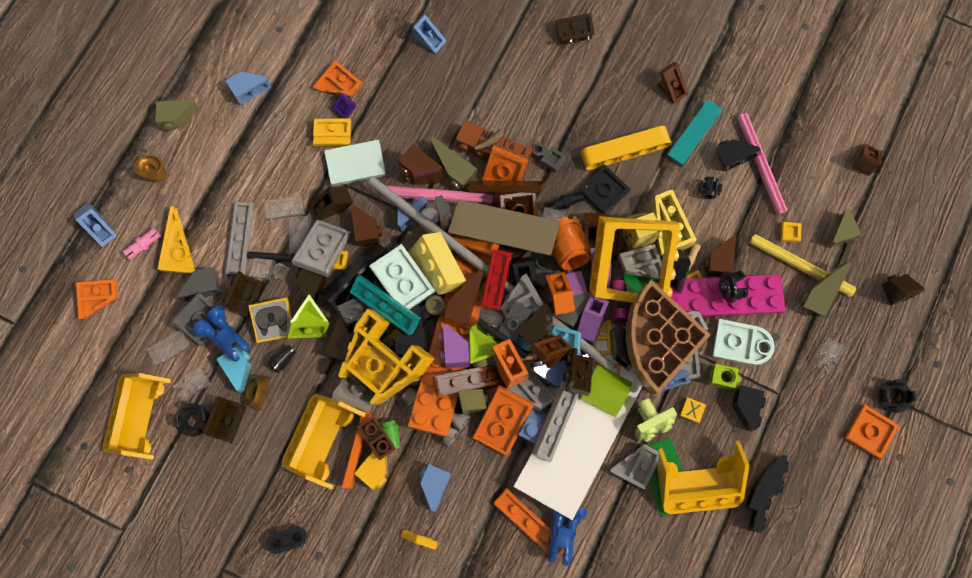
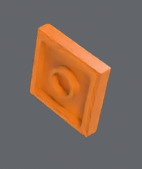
M493 146L482 180L521 181L528 159Z
M863 404L847 430L844 439L880 460L900 425Z

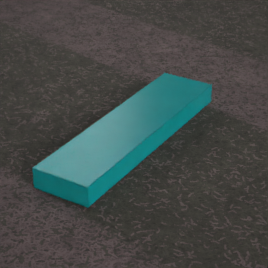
M707 100L668 153L667 158L682 167L723 109Z
M357 276L349 293L406 334L412 335L421 317L363 276Z

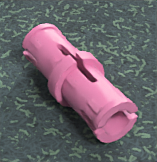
M152 227L142 237H137L133 244L123 250V253L128 255V259L132 260L133 257L142 250H147L151 243L160 238V233L156 232V229Z

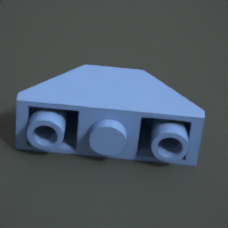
M577 353V355L589 357L588 354ZM562 358L550 369L541 360L533 362L534 366L527 367V369L547 384L560 386L564 373L567 371V366L564 364L565 358Z

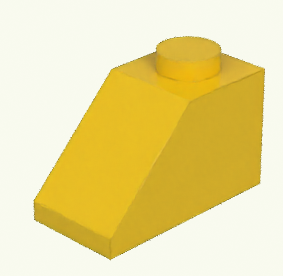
M372 452L354 474L371 489H380L387 481L385 478L388 475L387 456L378 460Z

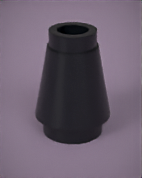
M287 345L269 357L270 360L267 363L276 373L284 371L297 352L290 345Z

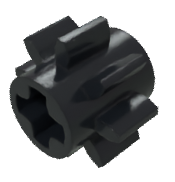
M705 177L704 181L701 180V183H699L698 192H702V197L705 199H715L717 195L722 193L723 184H718L719 179L716 177Z

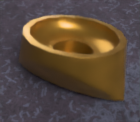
M144 155L135 161L134 171L139 177L154 181L166 180L165 169L159 157Z
M253 376L248 381L244 392V401L247 405L261 411L267 395L270 377Z

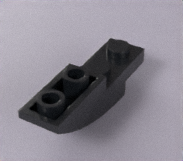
M777 456L756 479L745 505V509L752 510L748 531L761 533L765 529L767 523L765 518L766 510H769L771 506V498L769 497L770 495L778 496L783 490L784 481L782 479L783 474L788 470V456Z

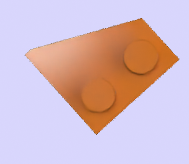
M335 60L313 87L317 91L336 95L345 93L348 97L352 98L363 83Z
M116 279L76 282L78 319H86L119 299L118 281Z

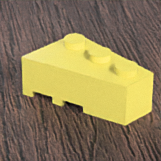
M673 189L656 195L651 203L652 212L655 217H658L661 221H676L680 224L679 231L682 233L681 242H677L676 249L684 250L692 247L697 239ZM661 230L655 240L660 256L664 255L667 230Z
M653 212L637 213L626 217L627 219L659 220ZM623 229V238L629 251L653 245L661 230Z
M441 232L422 235L408 252L439 295L457 291L466 281Z

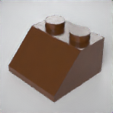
M414 144L398 160L399 170L402 174L401 177L408 183L424 185L442 183L444 181L442 166Z

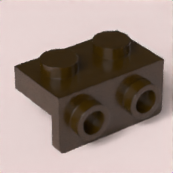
M591 13L555 20L558 41H564V45L574 43L576 38H581L582 41L592 39V35L596 34V30L594 31Z
M238 271L231 280L229 292L223 298V307L228 311L249 318L250 310L248 305L255 304L264 283Z
M573 348L571 353L566 355L564 362L567 366V371H565L563 376V382L566 383L565 391L589 396L591 393L593 358L577 355L578 349Z
M217 396L216 401L212 405L210 416L205 423L203 434L232 444L247 406Z

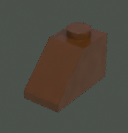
M351 205L357 246L372 245L375 241L380 243V237H383L381 225L378 226L374 218L355 205Z
M732 236L713 250L708 257H705L703 268L706 269V275L721 277L725 271L733 272L736 237Z

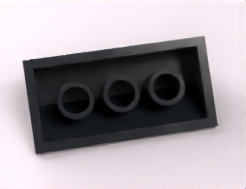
M376 241L320 292L321 296L349 325H352L370 308L349 293L357 276H363L378 288L382 286L369 265L389 252Z

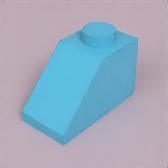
M235 346L232 350L240 357L237 362L230 360L225 354L218 357L217 361L236 391L242 394L245 392L251 369V363L248 359L251 357L248 352L246 353L243 349Z

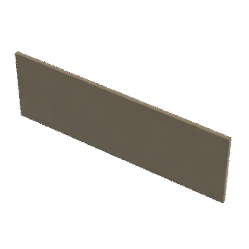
M459 199L448 233L551 256L561 221Z

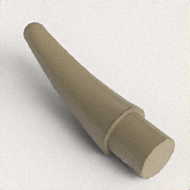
M499 129L487 140L475 146L474 149L479 150L495 144L504 133Z

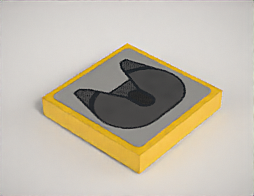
M288 297L248 305L257 343L287 337L288 328L293 319Z

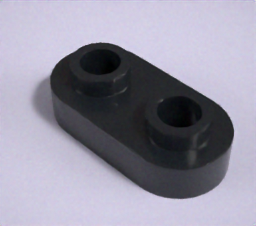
M293 527L273 533L267 538L266 548L272 554H280L302 547L307 542V532L302 527ZM297 533H299L301 536V539L299 541H296L294 539V536ZM277 539L281 541L280 547L275 546Z

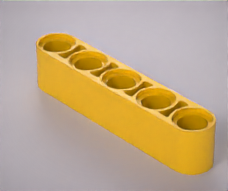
M659 126L586 147L580 151L586 170H593L602 167L604 164L610 165L665 149L672 143L666 127Z

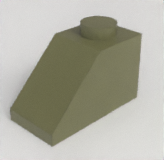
M193 99L156 102V123L161 129L166 131L181 128L198 111V106Z
M482 389L459 391L463 414L470 415L487 410L486 406L489 405L488 394H483Z

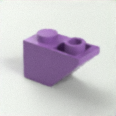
M593 295L590 296L578 327V332L581 333V338L585 341L595 343L609 313V301L596 298Z
M443 325V331L439 332L440 344L444 343V351H441V363H445L446 369L470 367L468 342L448 325Z

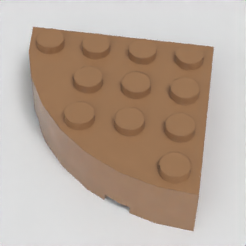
M652 280L645 283L636 295L629 310L626 323V345L630 362L640 382L651 395L659 394L711 335Z

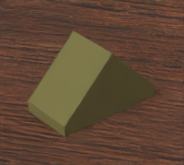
M846 209L840 214L827 244L828 248L853 241L861 235L851 210Z

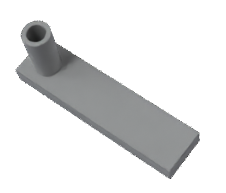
M563 380L560 386L549 385L547 387L555 396V399L532 452L535 456L550 463L579 394L565 391L566 383Z

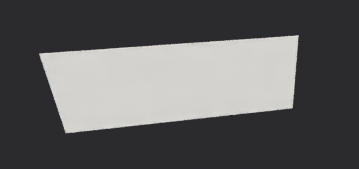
M600 332L598 336H607V334ZM596 340V349L598 351H608L607 340ZM604 355V356H606L609 360H611L613 363L618 364V363L612 358V355ZM621 366L620 376L633 383L616 418L580 400L582 395L579 394L551 463L531 454L514 485L515 488L573 520L643 386L633 367L627 371ZM613 368L611 372L617 374V368Z

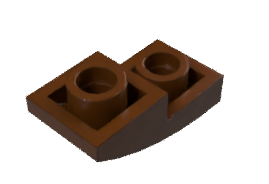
M374 415L356 426L378 460L396 450Z

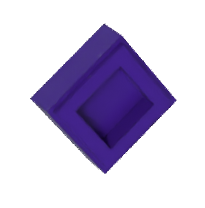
M341 93L332 108L343 119H348L357 105L345 93Z

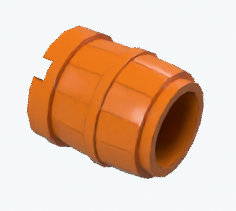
M568 216L557 219L561 223L552 251V255L555 257L558 265L567 271L581 268L591 259V249L587 236L582 231L579 219L574 216V219H569Z

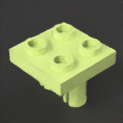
M649 398L639 403L640 408H638V411L644 422L639 424L636 429L635 437L638 442L643 440L648 442L655 437L654 434L660 431L665 433L673 428L672 425L675 423L674 421L677 416L673 407L660 414L657 413Z

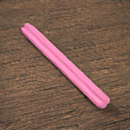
M747 113L740 114L737 120L747 143L759 146L761 149V155L755 157L754 161L777 215L783 214L787 211L786 205Z
M386 185L401 198L420 199L423 196L426 200H435L436 196L443 195L444 201L458 202L460 199L478 204H494L493 193Z

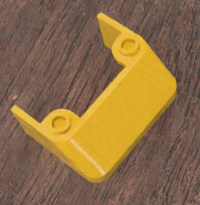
M143 373L122 374L120 376L104 438V453L153 460L154 455H148L151 450V443L145 438L153 400L162 396L164 392L163 384L170 383L171 379Z
M314 394L310 398L283 456L282 467L309 481L332 489L333 485L325 482L329 475V468L324 461L340 426L346 427L351 424L354 414L364 417L365 413L338 400Z
M735 441L734 455L723 456L718 460L716 468L678 472L675 463L667 462L663 449H659L657 472L664 511L668 514H678L740 506L744 501L749 463L740 441Z

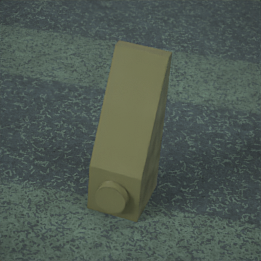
M432 137V148L450 181V185L457 190L465 191L477 176V168Z
M842 263L810 287L808 291H804L800 298L802 302L800 306L826 317L852 263Z

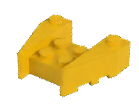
M367 309L355 325L353 331L355 333L352 342L349 343V351L345 362L342 363L338 376L340 378H351L352 375H355L376 393L369 403L382 404L423 375L435 358L420 346L411 345L401 359L379 340L391 322L376 311Z

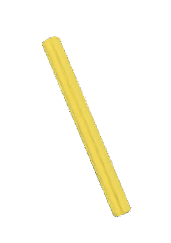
M754 234L750 239L749 243L819 281L829 274L757 234ZM843 281L839 292L849 297L853 296L856 291L855 286Z

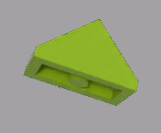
M310 295L307 296L291 320L287 339L323 338L326 336L329 322Z
M479 321L470 329V364L494 356L492 346L501 343L477 326Z

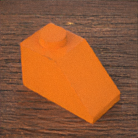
M565 272L545 275L555 314H567L575 311L573 291Z
M508 339L492 346L498 372L507 389L524 382L528 371L511 340Z

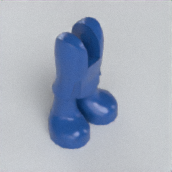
M220 306L212 308L207 315L208 320L220 330L218 333L206 320H200L193 326L192 332L196 336L210 339L213 345L219 347L234 362L240 359L237 353L231 349L235 344H238L239 348L243 349L246 353L250 350L246 340L234 331L233 326L228 325L225 320V311Z
M549 507V511L553 516V526L550 528L551 540L548 548V562L555 563L558 547L564 548L562 565L569 566L573 556L574 539L577 535L576 527L578 522L586 517L587 510L579 507L573 520L567 517V525L564 528L562 525L565 516Z

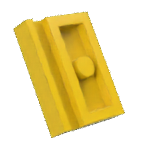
M314 119L313 145H351V119Z

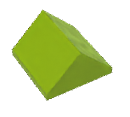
M597 365L592 374L591 393L589 396L582 395L580 400L616 418L629 394L633 382Z

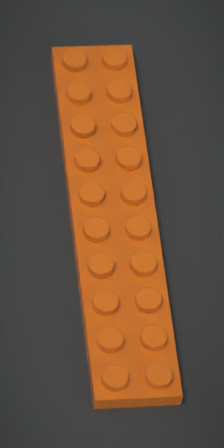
M469 250L488 266L490 265V256ZM457 254L455 260L466 281L457 291L445 294V305H448L449 300L479 271L459 254ZM484 275L467 330L445 324L444 316L440 314L429 354L435 359L422 375L408 428L448 437L459 392L437 397L432 377L466 370V367L446 369L445 363H441V351H444V343L440 344L439 332L443 331V325H448L468 342L470 355V329L480 318L482 311L481 303L487 279L486 275Z

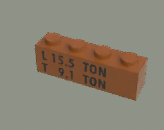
M466 120L456 137L458 149L463 152L469 151L479 159L488 160L493 146L528 159V163L532 157L533 149L503 136L495 144L475 150V146L487 140L494 132Z

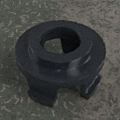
M725 271L721 275L719 289L722 297L728 303H735L737 299L741 300L748 297L749 289L737 288L736 282L746 278L742 271Z
M902 379L888 381L879 390L881 405L893 413L906 411L911 406V403L917 399L916 391H911L906 385V381ZM890 390H895L900 394L901 399L899 403H890Z
M189 403L183 405V409L178 417L174 418L176 428H179L183 434L196 437L203 434L205 423L210 414L204 406ZM193 414H199L202 418V423L197 428H192L188 423L189 417Z

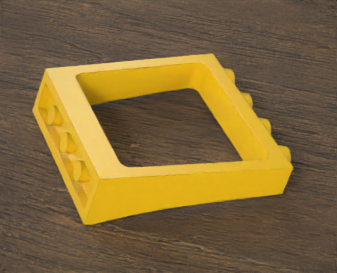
M599 216L589 291L593 296L633 303L638 293L607 288L614 234L616 229L667 230L658 286L671 297L672 288L670 287V282L675 278L673 264L674 261L678 260L679 256L676 247L677 242H681L682 233L679 231L680 224L676 221Z

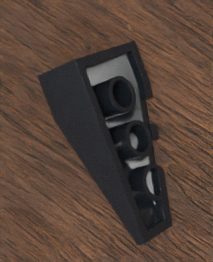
M420 303L410 309L421 317L412 335L406 334L393 323H390L383 333L382 343L398 356H404L411 345L420 346L426 351L427 333L426 330H423L422 320H424V314L420 313Z

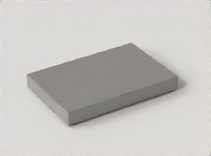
M316 220L292 259V265L328 277L349 241L351 231Z

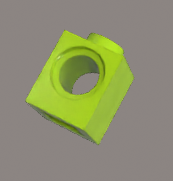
M715 363L711 366L708 386L730 391L735 389L740 383L739 369ZM722 373H726L729 376V382L722 380Z

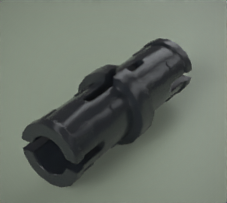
M581 190L566 196L563 194L558 199L546 202L545 206L548 213L551 214L563 208L566 210L571 205L583 202L584 197L581 194Z

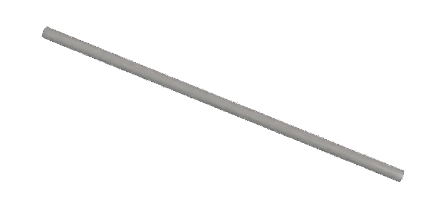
M374 176L370 178L368 184L430 233L441 232L448 247L478 270H484V275L487 276L489 266ZM507 280L505 291L511 294L515 286ZM553 316V326L570 329ZM581 338L580 349L610 372L615 363Z

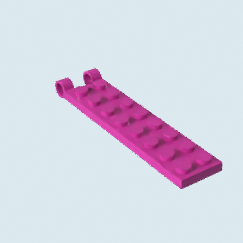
M781 274L746 276L745 279L736 282L737 288H748L749 293L747 298L737 299L735 303H728L722 297L719 289L721 277L687 279L680 294L670 284L672 288L671 298L686 312L699 311L702 317L779 314L786 311ZM616 280L610 282L611 289L627 292L625 281ZM628 302L629 309L617 308L613 310L614 321H627L631 308L630 302Z

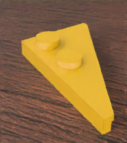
M170 206L158 270L192 275L196 269L177 208Z

